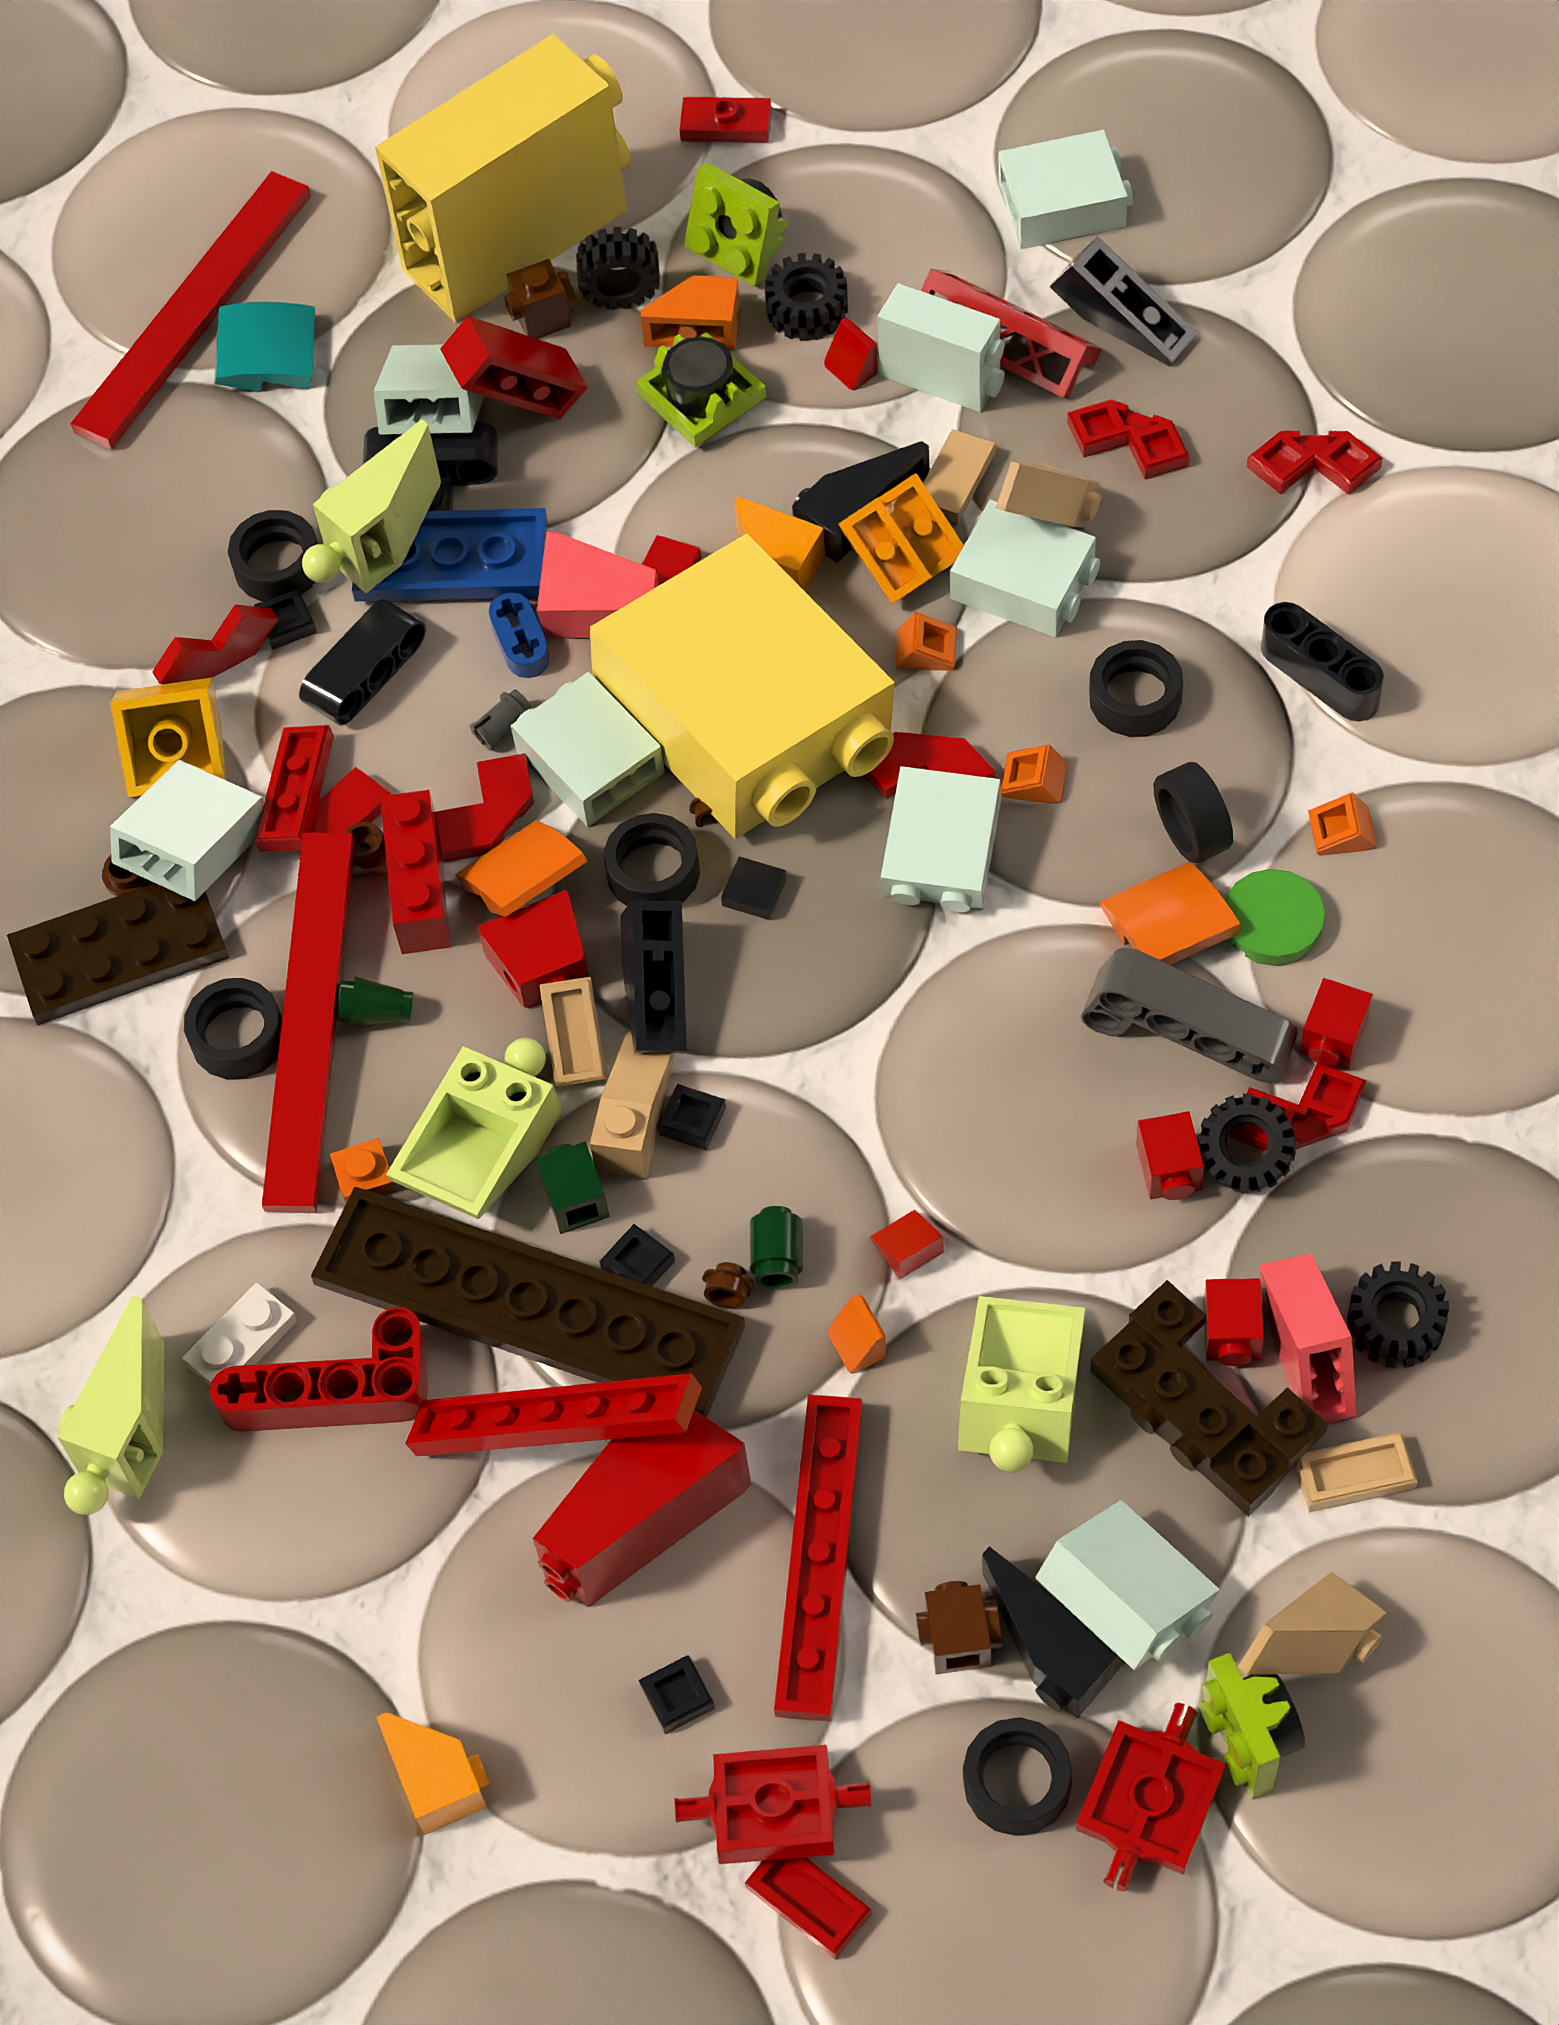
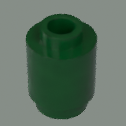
M765 1207L760 1211V1214L750 1219V1271L755 1274V1282L761 1287L769 1289L789 1288L798 1282V1274L803 1270V1221L787 1207Z

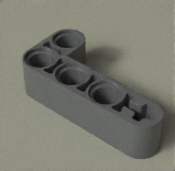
M1131 948L1116 950L1099 969L1081 1015L1082 1022L1097 1033L1107 1036H1120L1132 1023H1135L1252 1079L1267 1083L1278 1082L1282 1079L1298 1034L1297 1028L1285 1018L1153 956Z

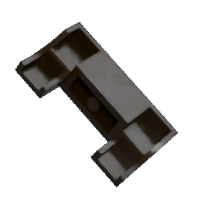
M1166 1280L1129 1314V1323L1090 1359V1372L1131 1409L1130 1414L1145 1432L1149 1434L1156 1432L1171 1445L1170 1451L1184 1468L1189 1471L1197 1469L1249 1517L1272 1495L1300 1458L1327 1432L1328 1423L1288 1387L1256 1416L1182 1349L1183 1345L1206 1324L1207 1315L1172 1283Z

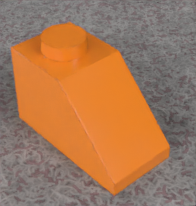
M717 275L691 276L641 309L640 318L644 346L661 347L664 345L665 347L672 348L674 337L678 334L686 339L700 337L707 332L715 340L724 344L728 350L735 351L741 311L738 278Z

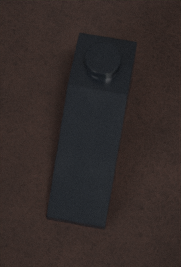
M1098 236L1073 258L1049 286L1082 319L1167 366L1173 363L1198 333Z
M920 441L824 475L811 488H805L797 495L792 505L793 517L824 528L825 555L838 563L853 549V546L838 524L915 473L923 482L930 471L929 445Z
M631 900L620 915L621 963L634 1053H686L682 901Z
M989 1546L982 1554V1574L992 1595H994L996 1604L1032 1682L1037 1686L1035 1689L1037 1695L1053 1710L1061 1713L1066 1709L1078 1719L1118 1672L1121 1658L1065 1605Z

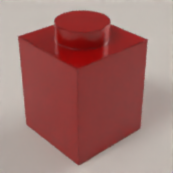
M1323 977L1303 1028L1299 1053L1309 1056L1316 1063L1318 1062L1329 1067L1339 1066L1349 1070L1369 1019L1373 993Z
M1190 1111L1138 1120L1136 1146L1150 1200L1162 1197L1167 1200H1180L1192 1195L1195 1191L1202 1190L1204 1165Z
M1260 1278L1206 1279L1203 1297V1311L1207 1315L1206 1324L1204 1325L1206 1361H1219L1227 1366H1241L1249 1363L1251 1360H1260L1264 1340Z

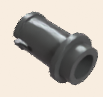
M516 689L509 694L507 692L500 694L501 701L469 726L477 740L489 750L512 730L511 725L518 720L522 713L532 708L528 700Z

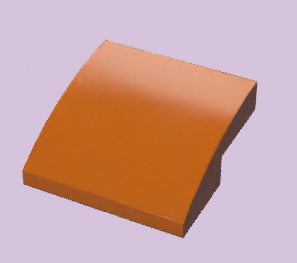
M535 820L456 873L455 876L465 891L481 896L491 913L507 917L588 861L583 852L565 836L552 827Z
M1191 862L1182 864L1100 901L1101 909L1123 945L1130 943L1133 949L1144 952L1170 965L1238 935L1240 931V922L1228 904L1205 875Z

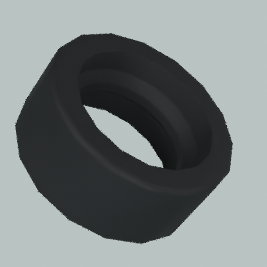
M267 510L247 518L238 525L231 535L227 551L237 585L248 596L263 602L299 588L302 595L311 589L315 583L304 573L302 558L310 547L318 543L313 527L302 516L287 510ZM274 541H290L302 547L303 552L297 561L285 569L275 572H263L253 569L248 565V560L253 552L264 544Z
M1144 640L1122 641L1108 647L1095 659L1089 680L1090 709L1098 722L1111 732L1128 737L1149 736L1164 730L1176 718L1182 703L1183 678L1182 668L1172 653L1155 643ZM1141 671L1159 679L1164 684L1165 692L1159 700L1148 705L1130 706L1120 703L1111 697L1107 692V684L1114 676L1124 672Z
M1187 762L1156 777L1153 783V790L1158 813L1171 841L1185 859L1197 864L1231 847L1233 844V827L1229 812L1215 782L1197 762Z
M658 813L636 815L620 823L608 836L603 851L609 888L621 903L628 906L631 900L682 901L683 903L696 889L700 877L696 839L687 825L676 818ZM655 843L668 845L677 850L681 855V866L673 875L661 881L648 883L637 881L627 876L623 871V860L631 851L642 845Z
M245 978L222 979L205 986L192 998L184 1014V1033L196 1062L209 1074L227 1080L246 1079L264 1071L278 1057L282 1016L273 994L260 983ZM244 1007L261 1013L264 1019V1027L260 1035L250 1044L233 1050H221L208 1044L205 1031L209 1023L220 1013L232 1008Z
M1020 1717L998 1720L981 1730L967 1748L963 1764V1783L966 1801L976 1817L994 1831L1013 1836L1037 1833L1054 1823L1067 1806L1072 1786V1768L1069 1752L1059 1736L1040 1722ZM1019 1744L1032 1747L1044 1756L1050 1766L1052 1779L1049 1791L1040 1802L1029 1808L1012 1809L1004 1807L992 1799L985 1788L983 1773L986 1762L995 1751L1004 1746Z

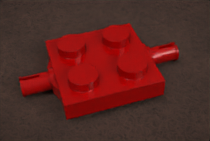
M1183 1703L1174 1704L1173 1712L1164 1732L1144 1731L1118 1720L1076 1822V1831L1103 1841L1116 1851L1103 1882L1113 1888L1119 1871L1123 1868L1117 1882L1116 1890L1127 1891V1886L1137 1861L1153 1862L1184 1875L1224 1775L1226 1763L1199 1753L1186 1742L1198 1712L1191 1706H1188L1183 1721L1179 1726L1184 1713L1185 1704Z
M827 1745L713 1754L714 1779L709 1789V1796L674 1798L676 1823L710 1819L716 1833L719 1865L835 1855L833 1825L838 1815L837 1809L863 1806L872 1807L870 1782L835 1785V1779L829 1770Z

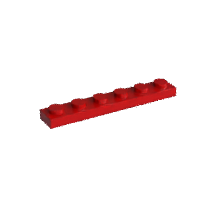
M692 1374L423 1400L405 1444L417 1457L686 1433L702 1386Z
M808 1394L774 1704L775 1717L832 1721L863 1410L862 1398Z

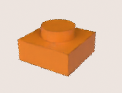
M380 1138L330 1153L345 1204L354 1186L379 1195L396 1191L394 1182L386 1176L389 1166Z

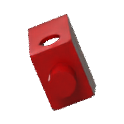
M566 890L520 908L507 917L500 916L477 926L485 956L520 1004L525 1008H531L542 1003L540 984L589 977L572 905Z

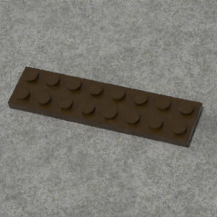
M354 1186L311 1274L312 1281L316 1286L385 1310L393 1307L407 1308L414 1312L420 1322L597 1383L692 1374L702 1386L694 1410L705 1417L709 1413L745 1328L744 1317Z

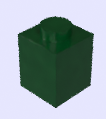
M586 1141L575 1145H558L550 1149L545 1155L536 1157L541 1181L560 1234L610 1217L605 1193Z

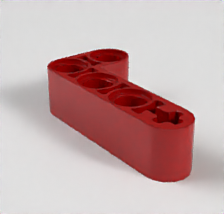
M393 1307L380 1313L374 1321L372 1328V1358L232 1366L223 1369L213 1378L210 1385V1396L221 1420L234 1431L246 1432L406 1422L416 1418L423 1400L428 1398V1347L419 1319L414 1312L403 1307ZM397 1335H412L409 1341L403 1345H389L391 1339ZM396 1384H411L409 1390L402 1395L393 1396L388 1394L390 1389ZM343 1387H357L356 1392L349 1398H334L336 1393ZM291 1390H304L302 1395L295 1401H281L283 1396Z

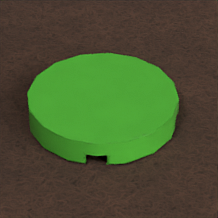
M1267 869L1252 872L1237 881L1225 898V902L1240 922L1239 934L1227 940L1234 948L1236 945L1239 950L1245 952V957L1256 963L1281 965L1296 962L1304 957L1314 944L1316 946L1322 937L1325 908L1321 896L1308 880L1291 871Z

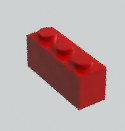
M467 316L440 348L461 389L556 419H561L588 389L566 348L471 316Z
M430 790L380 796L392 921L401 954L451 947L442 856L435 809Z

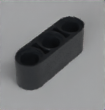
M476 421L472 433H430L440 477H452L454 486L480 485L495 479L498 468V432L495 427L485 422ZM378 427L368 430L364 435L363 464L402 434H379Z
M386 599L378 600L309 671L301 684L299 699L337 725L343 726L348 724L418 650L426 633L424 622Z
M1280 602L1268 608L1264 616L1261 651L1267 661L1342 717L1358 722L1373 717L1379 708L1384 677L1382 668L1373 659L1301 606L1291 602Z

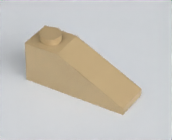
M1011 461L996 508L1070 527H1085L1087 520L1092 521L1101 502V494L1097 493L1100 481L1048 463Z
M629 1031L625 1035L602 1093L590 1147L597 1172L647 1179L658 1132L657 1126L662 1115L675 1053H634L632 1034Z
M1331 1571L1263 1625L1237 1668L1246 1675L1339 1673L1355 1659L1364 1663L1374 1652L1382 1639V1635L1376 1632V1629L1387 1612Z

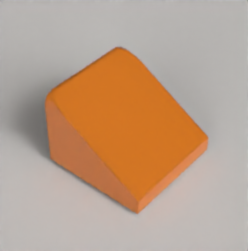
M914 612L898 629L896 667L914 670L951 671L955 667L957 627Z
M1050 744L1008 752L1001 795L1009 799L1049 804L1060 803L1067 770L1066 761Z
M1353 792L1308 810L1316 853L1319 856L1366 851L1377 847L1369 808Z
M858 1293L849 1299L828 1330L831 1342L851 1374L857 1373L885 1359V1354H887L885 1333L863 1295L860 1296Z

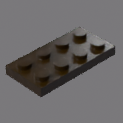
M156 883L7 934L24 991L37 1025L229 958L206 891L196 901H193Z

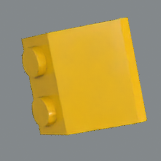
M213 677L122 690L115 693L110 701L128 797L142 796L178 760L226 780L222 724Z

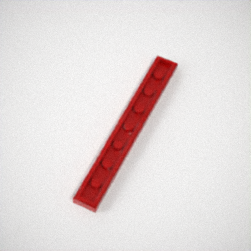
M274 171L268 174L70 424L75 434L108 449H113L217 317L220 306H225L309 200L311 197L309 186Z
M303 832L262 1196V1207L265 1212H317L355 839L352 833Z

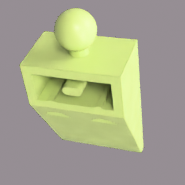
M421 419L338 485L327 489L313 503L324 544L310 547L303 555L302 568L309 579L318 583H326L333 580L341 571L362 591L367 593L403 564L441 485L429 426L425 421Z
M531 1038L514 1040L506 1049L504 1056L505 1064L463 1046L388 1170L387 1178L476 1219H480L537 1156L562 1113L554 1086L534 1077L542 1071L546 1061L545 1051L541 1044Z
M133 1295L75 1405H69L65 1409L58 1426L59 1435L57 1438L78 1471L67 1481L64 1488V1499L67 1506L73 1512L80 1515H91L101 1510L108 1499V1488L139 1500L164 1453V1341L142 1298Z
M984 1296L978 1297L960 1403L959 1451L990 1454V1458L997 1468L1010 1473L1023 1470L1032 1459L1067 1463L1085 1308Z

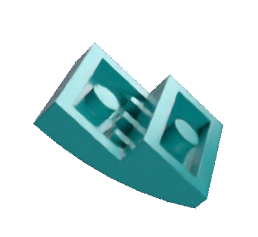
M247 302L220 306L218 311L214 384L260 392L263 381L309 389L313 375L315 306L285 302Z

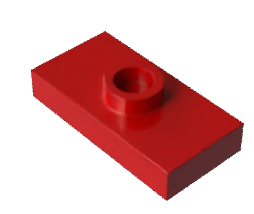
M683 97L679 128L680 141L769 142L772 111L771 98Z

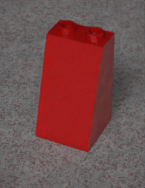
M696 1410L692 1414L686 1433L611 1439L533 1537L539 1557L538 1565L542 1568L546 1577L544 1584L555 1595L566 1602H570L574 1597L587 1607L593 1605L745 1493L751 1485L745 1443Z

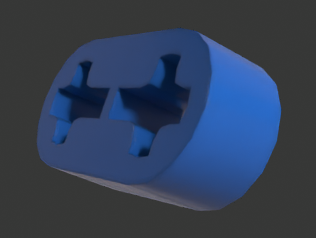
M512 592L501 594L491 602L488 610L494 636L507 666L513 674L523 678L536 677L547 669L550 662L544 633L530 602L525 596ZM513 612L518 617L520 626L512 628L505 614ZM526 642L529 651L534 656L525 658L520 653L519 644Z

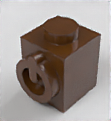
M546 259L506 274L510 293L504 295L505 305L512 321H519L525 335L539 339L571 327L569 311L577 308V300L567 272L564 270L556 272L550 259Z
M964 1581L945 1582L936 1586L935 1591L925 1592L926 1611L917 1612L916 1621L920 1646L931 1645L935 1675L991 1667V1650L1002 1649L999 1616L994 1595L983 1597L981 1584L968 1586V1583Z

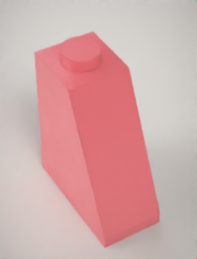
M546 532L537 613L545 638H590V626L659 586L656 570L558 532Z
M1312 1253L1259 1265L1262 1305L1290 1390L1327 1423L1357 1417L1352 1336Z

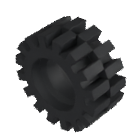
M613 227L614 233L608 234L606 229L598 230V238L590 234L585 238L586 244L580 243L578 246L576 263L579 291H582L583 297L587 301L593 298V305L600 307L603 302H607V309L615 310L616 304H622L623 309H630V302L632 301L638 306L644 304V296L651 299L655 295V289H659L660 286L657 245L654 240L650 242L649 236L644 232L637 237V229L629 228L627 234L622 233L621 227ZM612 268H625V269L613 270Z
M799 253L798 261L793 262L791 257L788 256L783 259V268L776 263L771 268L772 275L767 274L765 279L766 286H764L767 317L769 322L773 321V328L778 333L784 328L785 337L790 339L793 338L795 332L799 333V341H808L807 334L814 333L815 340L822 339L824 329L830 335L837 331L836 323L840 324L845 318V313L848 314L847 280L844 277L842 268L840 266L835 268V261L829 257L822 263L821 254L813 253L812 260H806V253ZM803 291H814L823 295L820 299L809 303H800L790 299L793 295Z
M1243 1094V1097L1235 1098L1232 1095L1225 1098L1226 1102L1220 1106L1216 1103L1210 1109L1211 1114L1207 1119L1204 1117L1201 1123V1135H1198V1145L1202 1161L1210 1175L1222 1186L1230 1187L1233 1191L1243 1193V1191L1258 1193L1261 1192L1262 1188L1268 1186L1272 1188L1277 1185V1180L1282 1176L1285 1177L1290 1171L1289 1166L1295 1160L1296 1155L1295 1133L1285 1112L1278 1105L1275 1106L1271 1103L1270 1099L1263 1096L1261 1098L1253 1097L1252 1094ZM1243 1124H1253L1260 1127L1268 1137L1266 1153L1254 1163L1244 1164L1237 1162L1227 1151L1229 1134L1233 1129Z
M1401 1261L1391 1262L1389 1271H1385L1383 1265L1379 1264L1373 1267L1371 1277L1365 1272L1359 1278L1358 1287L1354 1286L1347 1320H1349L1348 1330L1352 1337L1356 1336L1354 1346L1359 1352L1368 1348V1359L1374 1363L1377 1362L1379 1356L1387 1358L1385 1367L1395 1368L1396 1361L1402 1359L1404 1368L1412 1367L1416 1357H1419L1421 1362H1424L1430 1358L1432 1349L1436 1351L1441 1344L1448 1321L1449 1301H1444L1446 1291L1442 1284L1437 1287L1433 1286L1435 1281L1433 1274L1427 1271L1423 1278L1418 1276L1420 1267L1418 1265L1410 1263L1409 1271L1406 1272L1401 1271ZM1388 1299L1404 1300L1415 1307L1418 1312L1419 1321L1409 1330H1393L1380 1322L1377 1316V1308Z

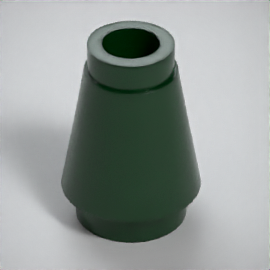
M355 976L354 981L342 980L338 1020L350 1021V1027L399 1023L400 1021L410 1022L413 992L403 991V989Z

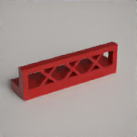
M931 268L921 289L922 292L931 295L937 292L947 297L950 302L961 304L967 308L1000 319V324L1009 328L1000 332V340L1017 333L1025 336L1030 356L1014 361L1008 358L1004 346L1000 366L1062 398L1069 397L1083 364L1095 365L1101 353V347L949 271ZM1037 343L1047 347L1048 349L1039 352ZM1059 353L1071 359L1060 384L1047 378L1042 358ZM1033 362L1036 371L1026 367L1025 365Z

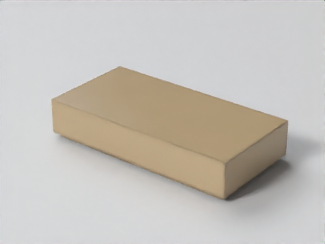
M954 429L951 430L923 484L946 519L959 523L995 455V443Z
M591 977L540 984L555 1087L606 1079Z
M1402 1432L1306 1452L1295 1464L1308 1512L1414 1490L1418 1483Z

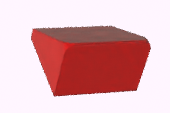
M844 318L840 322L825 356L824 366L848 389L856 390L878 374L877 343L850 319Z
M916 1210L909 1212L870 1236V1240L899 1279L944 1253L943 1237Z

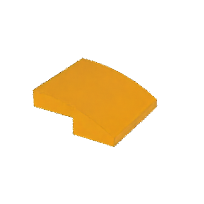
M917 473L838 524L891 605L953 565L964 547V544Z

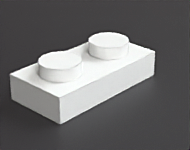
M256 1282L182 1359L186 1367L210 1386L216 1374L225 1368L256 1365L298 1321L294 1312Z

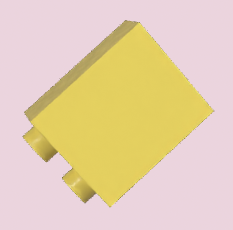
M551 34L375 146L402 271L455 323L509 289L506 274L546 259L553 260L627 211L621 171L631 164V156L625 140L615 128L613 108L622 102L623 94L617 77L601 57L592 54L581 60L560 39Z
M747 533L590 626L592 676L660 744L663 763L696 798L701 799L712 809L711 814L734 839H737L765 820L774 827L783 826L793 821L809 806L815 795L816 788L844 770L851 777L867 774L885 759L893 746L894 735L891 733L894 681Z

